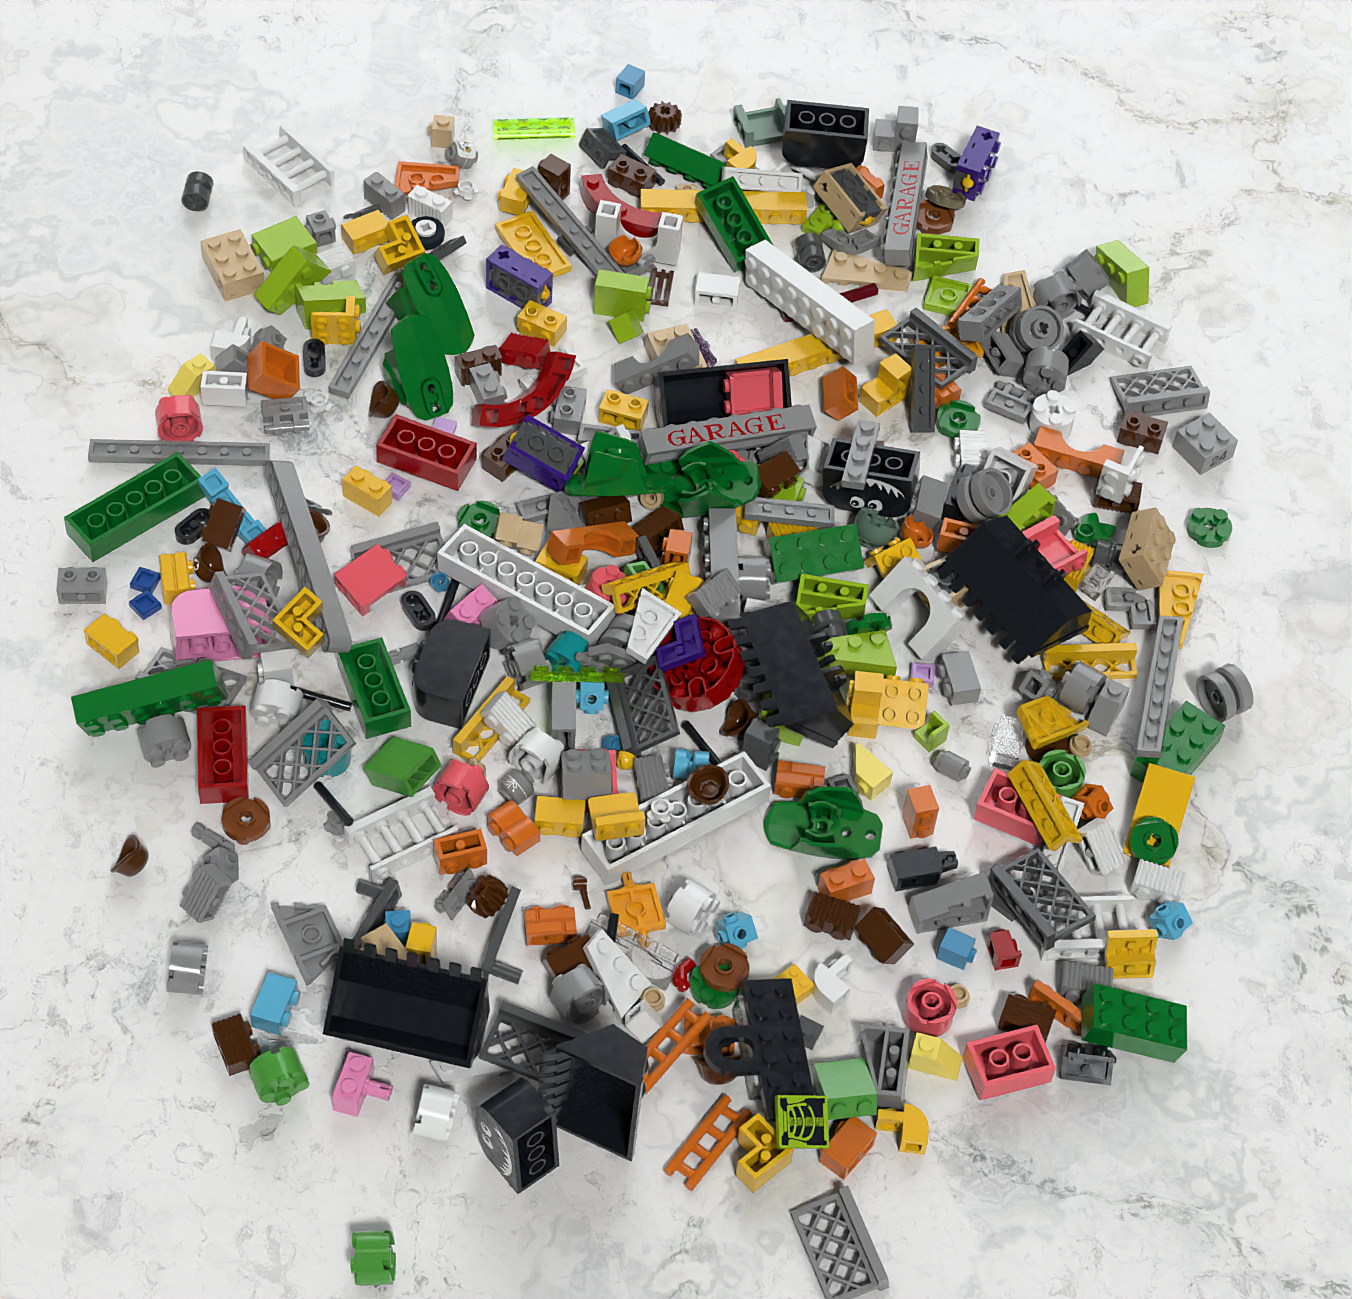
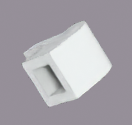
M238 318L233 333L216 330L210 345L213 361H215L217 355L232 344L250 353L251 328H248L247 318Z
M846 954L839 960L835 958L828 967L820 963L815 971L813 980L814 999L830 1015L841 1007L849 997L850 987L842 979L850 973L853 960Z

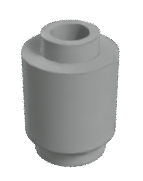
M942 750L934 762V767L938 769V772L957 782L962 779L965 780L971 771L968 760L950 751L945 752Z

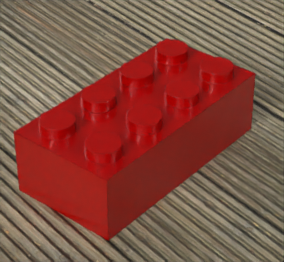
M395 414L376 445L378 463L459 491L477 460L476 442Z
M246 705L197 708L198 791L200 804L229 803L238 797L249 799Z

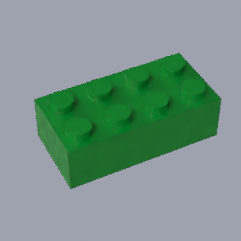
M734 176L696 194L695 205L734 273L746 267L745 249L763 240H767L773 245Z
M857 524L771 537L763 540L766 558H769V563L771 564V585L799 581L801 574L823 577L858 571L864 568Z
M383 638L351 645L348 653H337L338 667L365 738L369 739L411 727V709Z
M1185 701L1166 724L1161 758L1137 757L1130 775L1143 783L1149 763L1192 775L1220 742L1226 725L1190 702Z
M1094 983L1082 996L1081 1041L1175 1063L1187 1051V1006Z

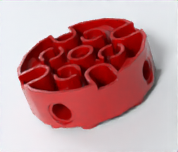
M698 617L706 656L664 672L672 704L678 710L698 712L715 707L730 697L743 677L745 662L742 661L740 656L743 650L741 646L737 645L734 639L735 636L716 619ZM674 626L658 648L677 641ZM655 664L649 667V669L651 670V677L656 669ZM655 683L654 687L658 692L661 684Z

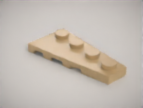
M833 249L821 281L825 284H828L829 281L839 282V285L847 286L848 283L860 284V287L875 283L879 286V289L907 292L913 277V271L895 266H885V263Z
M1025 270L1004 273L1005 286L1021 287L1023 307L1002 325V333L1009 334L1010 324L1017 314L1035 307Z

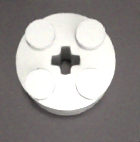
M1050 390L1046 394L1037 397L1033 403L1029 418L1030 431L1033 436L1037 437L1040 426L1060 431L1063 439H1067L1072 430L1076 405L1055 390Z
M267 679L264 680V684L259 682L256 686L250 708L251 715L256 719L255 723L261 727H268L269 724L277 725L283 730L299 715L303 700L302 691L298 688L296 691L291 689L290 683L281 680Z
M535 727L527 732L509 752V762L511 765L514 763L517 768L516 770H520L522 773L527 771L535 781L532 785L545 784L561 767V751L564 750V745L560 740L553 739L540 728Z
M687 879L685 883L688 885L685 889L679 887L666 910L670 913L669 918L665 917V922L692 937L696 933L702 935L708 926L706 921L711 913L714 914L720 901L716 899L717 896L714 892L692 879Z
M424 1084L412 1135L448 1142L459 1092Z

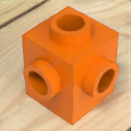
M1086 783L1071 797L1073 800L1085 803L1080 816L1084 821H1092L1095 818L1105 819L1107 814L1114 809L1109 800L1110 797L1102 785Z

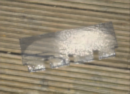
M600 913L596 920L591 919L584 936L588 934L591 938L601 929L607 933L609 916ZM619 923L615 944L652 985L666 991L679 964L676 963L679 953L664 945L659 953H657L658 942L643 934L639 936L636 942L634 940L638 932Z

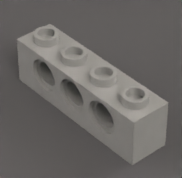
M997 285L958 320L957 329L960 334V340L984 342L1023 307L1021 287Z

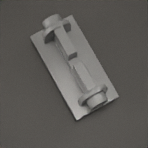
M1052 495L1057 499L1053 515L1060 520L1058 530L1066 536L1071 528L1074 530L1080 524L1079 519L1066 510V507L1058 500L1056 495Z
M470 868L466 872L461 871L457 873L448 886L451 892L444 891L435 902V910L439 913L445 911L452 921L467 902V896L471 894L470 889L474 888L475 883H478Z

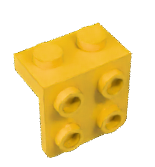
M346 296V312H312V339H319L324 344L353 345L357 339V333L361 332V320H357V318H360V305H356L355 296Z
M898 537L887 544L888 547L884 550L878 547L870 551V557L863 561L867 568L877 565L884 579L905 556L913 559L918 558L919 560H921V557L911 537L900 540Z
M886 675V679H883L879 725L917 730L924 726L929 684L923 683V679L909 678V681H901L900 676Z
M628 792L589 798L588 807L595 841L644 835L645 815L644 811H639L635 793Z

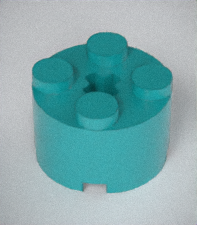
M561 631L544 653L545 660H549L551 663L552 674L558 675L560 673L566 677L568 682H576L577 686L580 678H585L592 669V666H583L575 659L578 652L588 651L587 644L589 642L572 631H566L565 634Z
M322 720L320 731H330L331 721ZM307 733L304 736L303 747H313L314 733ZM319 734L318 748H328L330 734ZM335 735L334 749H340L347 741L342 735ZM351 749L321 777L324 778V775L335 777L345 772L350 765ZM303 750L304 764H311L312 750ZM318 751L316 765H323L327 761L328 751Z

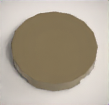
M941 185L930 186L925 193L929 201L951 209L963 208L967 200L961 192L957 191V194H955L950 187Z

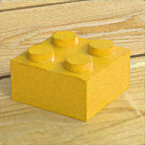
M793 964L773 978L792 979L796 1004H799L813 994L814 983L796 964Z

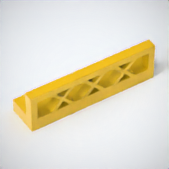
M673 561L603 584L601 585L603 594L612 595L615 613L620 614L637 608L638 594L642 587L647 588L649 593L661 600L666 598L669 592V582L672 577H675L677 571L691 575L689 563ZM660 581L667 583L663 593L656 590ZM627 593L630 598L627 604L622 606L620 595Z
M1084 601L1092 610V614L1088 623L1089 628L1082 634L1097 644L1120 643L1121 639L1128 638L1131 633L1129 630Z
M1136 643L1057 645L1043 652L1042 656L1043 668L1051 673L1050 666H1058L1063 669L1061 673H1051L1053 675L1052 679L1055 681H1061L1067 671L1071 672L1077 660L1093 668L1096 665L1103 664L1108 668L1106 672H1102L1107 676V679H1136L1138 675L1135 664L1137 654ZM1119 664H1129L1130 671H1122L1117 666Z
M506 676L454 737V754L468 762L471 758H477L478 762H480L499 740L498 733L489 728L484 723L483 716H480L481 711L496 694L506 691L511 697L521 701L519 706L523 710L530 703V698L515 690V680ZM493 730L494 735L491 738L481 739L480 734L482 731ZM479 746L480 752L475 757L466 752L469 747Z
M1023 759L1007 773L1049 850L1057 851L1067 841L1079 844L1083 840L1040 763Z

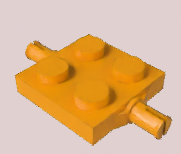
M624 872L621 875L624 886L618 890L607 891L606 893L610 912L619 914L617 938L632 935L639 936L641 947L645 948L646 944L648 948L651 946L648 933L666 929V922L655 883L634 884L631 872H627V875Z

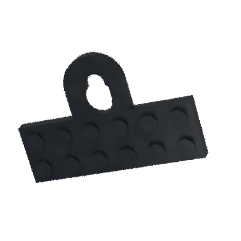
M792 979L743 980L741 990L748 1025L716 1028L706 1039L703 1055L708 1066L718 1074L729 1077L757 1075L766 1122H775V1096H814ZM735 1042H744L752 1048L753 1056L746 1060L729 1059L723 1056L722 1049L730 1047Z

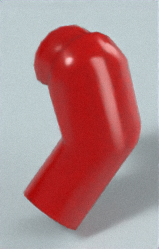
M689 957L672 972V984L674 987H677L679 992H685L690 988L687 974L696 967V964Z

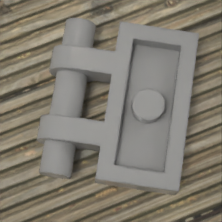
M999 381L988 397L985 408L1024 424L1031 413L1037 396L1032 395L1031 391H1023L1014 387L1012 383L1008 382L1006 384Z
M306 396L262 400L264 423L273 422V425H265V434L274 433V435H281L282 432H294L296 434L301 433V431L310 430L309 421L300 422V419H308ZM293 420V423L280 424V421Z
M609 643L588 647V651L578 652L575 656V659L581 665L586 667L592 666L597 671H609L611 665L613 668H624L626 664L636 662V658L625 652L626 649Z

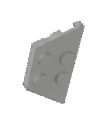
M279 903L271 904L273 914L306 986H308L338 957L340 945L343 946L341 936L326 905L306 906L305 904H294V907L279 906Z

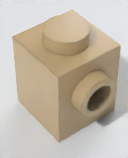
M434 115L433 123H429L428 135H432V147L448 148L453 143L455 117Z

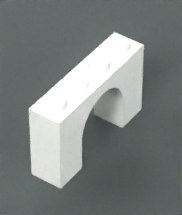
M600 200L596 213L595 239L607 253H609V244L615 238L626 235L629 239L635 237L643 247L641 258L652 254L656 258L654 262L676 266L681 249L682 215L662 212L658 234L649 238H641L630 234L623 228L620 221L621 204Z
M905 556L869 596L881 611L894 614L914 593L922 591L927 596L930 603L929 619L908 644L921 660L934 662L965 629L969 622L964 617V611L951 602L952 597L943 589L941 590L937 585L939 583L938 580L926 572L924 563L918 558L913 559Z

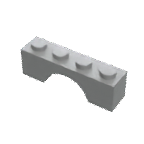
M689 333L669 340L664 352L653 361L639 363L631 356L614 363V384L624 394H630L654 384L658 372L685 370L699 365L700 345Z

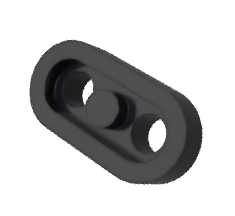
M309 339L303 345L304 372L308 376L319 377L326 371L325 344L319 339Z
M199 508L175 527V537L179 543L189 545L201 537V530L204 524H208L210 515H208L209 509Z
M418 591L406 592L401 599L402 609L413 626L420 631L432 629L436 623V616L425 597Z

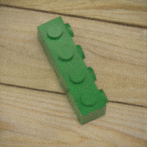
M654 132L644 153V156L650 158L649 162L658 166L661 163L668 166L667 170L676 174L681 171L685 173V178L694 182L699 179L703 181L702 185L707 188L721 182L722 168L727 167L725 162Z

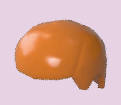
M626 235L615 238L608 248L611 258L620 266H632L637 263L642 256L643 247L635 237L629 239Z
M913 515L905 517L900 530L902 540L911 537L916 549H925L930 546L934 537L932 530L924 524L923 520L914 522Z

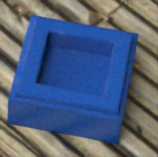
M139 567L130 582V588L140 592L148 590L153 594L161 580V573Z
M148 590L129 601V606L142 620L147 619L162 609V604Z

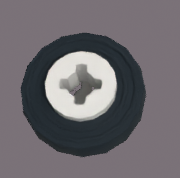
M423 216L411 221L425 250L435 249L442 244L445 229L438 219Z

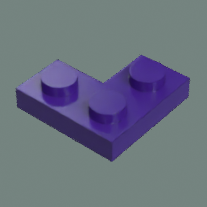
M695 613L674 621L677 641L656 649L659 668L662 672L706 656L699 618Z

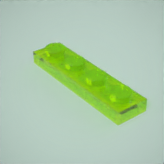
M574 117L493 119L494 140L575 138Z
M534 665V669H528V679L530 681L625 683V673L619 671V667H605L604 671H595L594 666H581V670H572V666H558V670H548L547 665Z

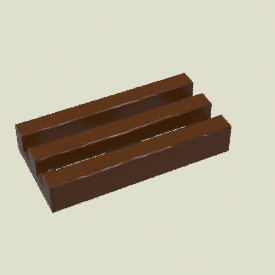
M653 268L650 282L652 294L651 299H648L652 305L668 307L674 271L670 270L669 273H666V270L661 269V272H658L657 268ZM656 277H657V278H660V280H659V286H658L657 296H656V300H655V299H652V298H653L654 287H655V282H656ZM665 278L668 279L665 300L662 301L661 294Z

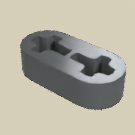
M935 143L932 146L931 159L949 173L955 174L961 155L944 143Z

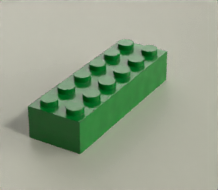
M176 452L65 516L64 521L67 535L92 562H95L206 497L197 482V479L202 476L179 452Z
M211 659L71 697L76 724L88 736L92 737L102 736L106 731L125 730L129 725L136 723L143 725L146 724L147 720L165 714H172L174 716L175 713L181 711H196L198 707L204 705L215 706L220 704L222 700L227 699L222 673Z

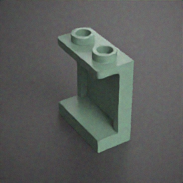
M780 98L775 100L774 107L749 112L744 111L742 104L734 106L733 123L745 148L783 141L786 105H783Z

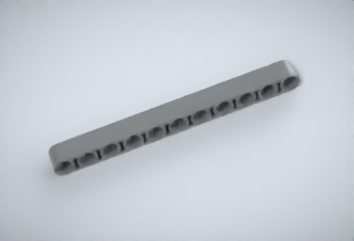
M270 460L266 466V477L302 589L304 587L308 588L323 602V611L313 620L314 626L324 634V643L321 645L322 650L328 653H348L352 644L351 635L295 466L290 461Z

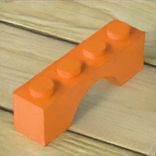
M1040 426L1034 443V447L1054 466L1095 478L1101 475L1103 465L1107 459L1121 465L1125 450L1105 444L1094 451H1078L1066 444L1060 431Z
M625 521L551 531L546 551L560 565L579 563L582 552L585 550H599L609 553L614 557L634 555L639 535Z

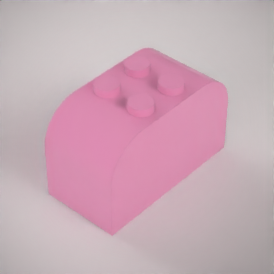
M232 586L233 589L239 592L242 589L241 586ZM203 588L186 591L175 598L171 611V643L175 661L193 658L196 661L197 658L206 657L208 660L211 659L213 662L242 659L210 589ZM246 589L243 592V594L251 597L254 600L257 597L256 594ZM260 597L258 602L267 606L265 598ZM240 599L238 600L240 606L249 610L251 605ZM255 607L252 609L253 613L264 617L266 614ZM247 617L248 624L257 628L260 623ZM262 625L260 630L271 635V629ZM255 636L258 645L268 643V641L259 636ZM253 653L252 658L261 657L260 653Z

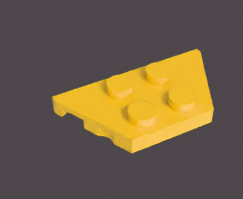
M1047 695L1022 704L1016 710L1034 750L1081 732L1090 724L1085 719L1079 722L1071 717V710L1058 704L1057 701Z

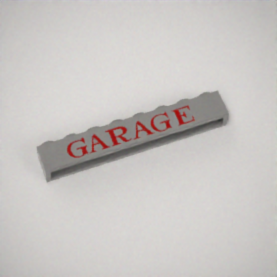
M902 142L901 150L897 152L898 163L895 164L896 177H893L894 190H891L890 201L892 203L888 204V216L890 217H886L887 231L883 233V242L885 244L881 245V257H885V266H911L928 160L927 142Z
M797 404L783 409L773 408L770 411L764 412L753 411L745 415L734 414L726 418H710L700 422L690 421L681 425L670 424L656 429L647 428L640 432L638 446L644 465L679 460L687 450L707 441H712L727 450H741L772 445L800 433L801 438L806 435L813 437L817 426L810 405Z

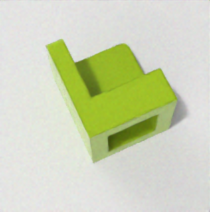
M634 309L609 320L620 344L644 333Z
M934 710L930 713L928 723L916 730L913 737L928 752H931L947 740L950 725Z

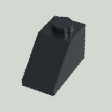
M1082 330L1062 350L1069 359L1067 376L1090 365L1104 350L1102 345L1092 335Z

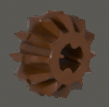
M661 101L660 104L654 103V106L648 111L651 123L649 126L652 127V131L658 130L659 134L665 132L668 135L669 132L675 133L676 129L680 128L682 113L677 105Z
M492 875L482 877L480 882L475 883L474 888L470 889L471 894L467 896V906L470 907L471 911L483 918L492 917L505 904V899L509 895L507 893L508 887L500 879Z

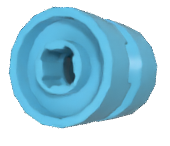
M676 748L673 779L686 780L695 769L708 765L709 752L696 750L695 753H691L689 749Z

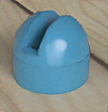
M438 572L430 578V584L436 592H445L449 588V579L445 573Z
M608 735L603 738L601 744L603 749L616 750V754L621 751L622 743L620 736Z

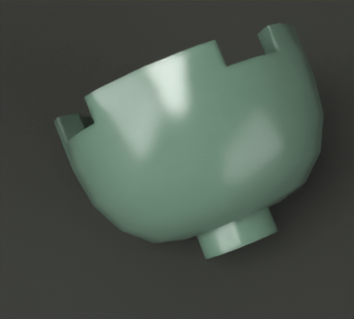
M862 507L854 521V524H857L858 535L861 539L860 543L868 548L886 546L896 537L900 525L891 517L886 519L878 515L879 511L869 507Z

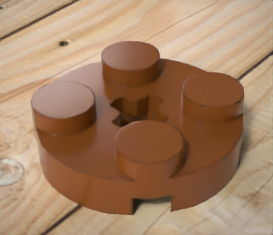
M928 199L920 202L917 228L920 229L921 233L938 235L950 232L955 218L954 210L937 205Z
M238 797L231 800L224 807L222 828L225 834L237 841V843L246 845L249 842L260 839L270 830V811L262 800ZM245 816L246 818H252L250 819V822L243 823L241 817Z
M723 943V946L715 947L713 945L703 953L700 960V976L703 979L702 981L710 988L723 991L724 993L732 992L741 987L743 980L748 979L750 965L747 955L738 946ZM729 964V971H721L719 965Z

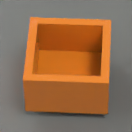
M261 341L247 355L248 389L272 399L291 398L300 390L298 355L264 341Z

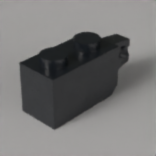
M966 464L963 473L955 472L944 502L941 520L944 521L946 517L964 522L965 516L957 503L956 489L957 484L962 478L973 474L975 466Z
M937 846L929 848L920 847L913 851H898L891 854L887 868L895 892L937 884L942 873L957 868L958 859L954 851L938 852Z

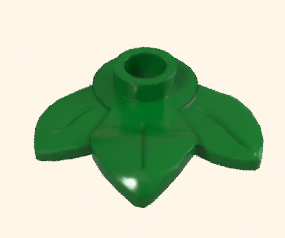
M1090 513L1085 515L1081 523L1075 527L1074 537L1079 542L1089 543L1095 548L1098 538L1111 542L1113 546L1114 544L1110 538L1113 536L1116 526L1101 523L1097 513Z

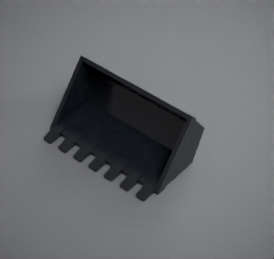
M788 359L658 372L654 380L656 416L660 428L670 424L681 425L690 421L700 422L710 418L729 417L725 414L723 406L724 401L727 400L726 392L724 393L722 386L725 372L777 367L782 372L783 408L792 407ZM756 447L748 448L746 450L753 451L756 450Z
M1005 515L983 522L945 558L947 563L937 573L942 579H946L956 571L959 577L950 585V588L954 593H957L966 585L970 587L971 591L962 599V602L967 607H970L978 599L984 603L974 613V616L979 621H983L991 613L996 617L986 628L991 635H995L1002 628H1005L1009 633L999 641V644L1004 650H1007L1017 641L1021 648L1011 658L1016 664H1020L1028 656L1033 658L1087 631L1092 610L1064 580L1067 572L1064 569L1060 571L1054 569L1038 551L1040 542L1037 539L1033 542L1028 539L1012 520Z
M794 601L741 613V618L728 621L731 631L745 629L747 634L734 637L737 645H752L753 647L752 650L740 653L742 661L759 662V666L746 670L749 678L765 677V682L753 685L755 694H772L773 698L759 702L763 711L778 709L779 714L766 717L768 727L785 725L786 728L830 748H834L854 723L839 689L847 681L846 674L840 675L845 670L840 665L830 667L829 664L836 661L835 656L832 654L827 657L825 656L833 648L832 641L825 642L831 638L829 633L822 632L816 634L809 615Z
M344 938L343 946L340 945L322 1034L471 1068L473 1061L480 1053L490 1013L489 982L487 978H483L481 968L471 967L470 975L464 974L459 963L450 962L449 970L442 969L440 960L437 958L428 957V965L420 964L418 954L407 952L406 960L398 959L396 949L387 947L385 955L377 954L375 944L365 943L363 951L356 949L355 940Z
M611 1024L558 1044L556 1048L540 1054L541 1062H550L539 1066V1072L547 1074L540 1076L538 1083L540 1085H547L539 1087L538 1092L541 1095H546L543 1096L544 1099L556 1111L557 1128L632 1161L635 1153L641 1099L646 1092L644 1076L649 1069V1062L647 1060L648 1047L616 1025Z

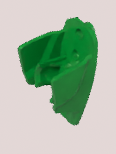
M423 253L405 264L402 272L405 286L388 299V304L399 320L408 315L429 317L444 354H463L468 351L475 336L469 316L448 271L435 255Z
M408 315L397 322L391 329L393 349L384 353L382 364L385 382L398 393L399 402L408 405L415 417L427 421L448 413L453 406L452 380L445 354L429 317ZM432 384V388L427 391L428 385ZM433 403L437 404V409L435 411H433Z
M596 431L594 434L585 474L571 475L567 483H565V492L571 496H627L663 493L676 489L674 480L667 473H647L637 443L601 431Z
M712 441L704 442L687 450L679 458L684 475L672 478L676 489L663 492L664 501L661 507L664 505L668 509L670 508L671 511H676L681 515V518L708 515L709 508L736 509L753 501L759 494L762 484L759 479L760 470L753 462L738 460L732 452Z
M818 787L807 791L798 801L776 802L765 818L764 830L770 844L779 848L817 857L855 860L872 858L880 850L883 824L877 814L863 808V802L853 788ZM848 831L851 833V835L849 837L842 836V833ZM873 834L875 838L868 840L865 836Z

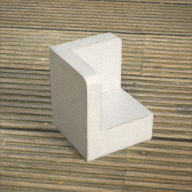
M644 999L625 1014V1026L644 1045H647L664 1025L663 1018Z

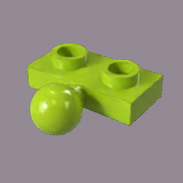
M825 202L802 225L803 233H815L820 238L821 233L829 228L836 229V233L837 230L845 232L847 230Z

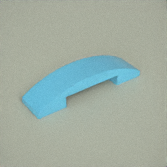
M216 468L197 479L210 504L212 502L215 503L217 498L242 506L228 489L229 483ZM246 511L237 536L247 544L264 532L266 528L259 520L255 521Z

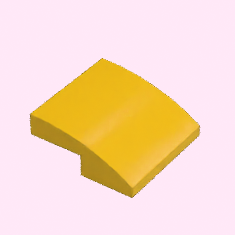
M1157 930L1107 931L1104 967H1112L1114 969L1113 979L1153 978L1157 961L1155 957L1158 940Z

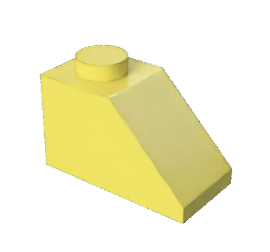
M202 353L198 354L182 365L168 387V392L172 396H196L201 393L200 386L203 371H215V365Z
M858 743L856 744L853 757L854 783L859 794L871 801L890 786L893 772L862 744Z
M917 1032L908 1068L957 1081L963 1057L941 1038Z

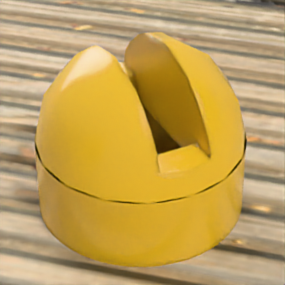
M619 751L616 757V764L621 770H629L633 767V759L637 757L629 752Z

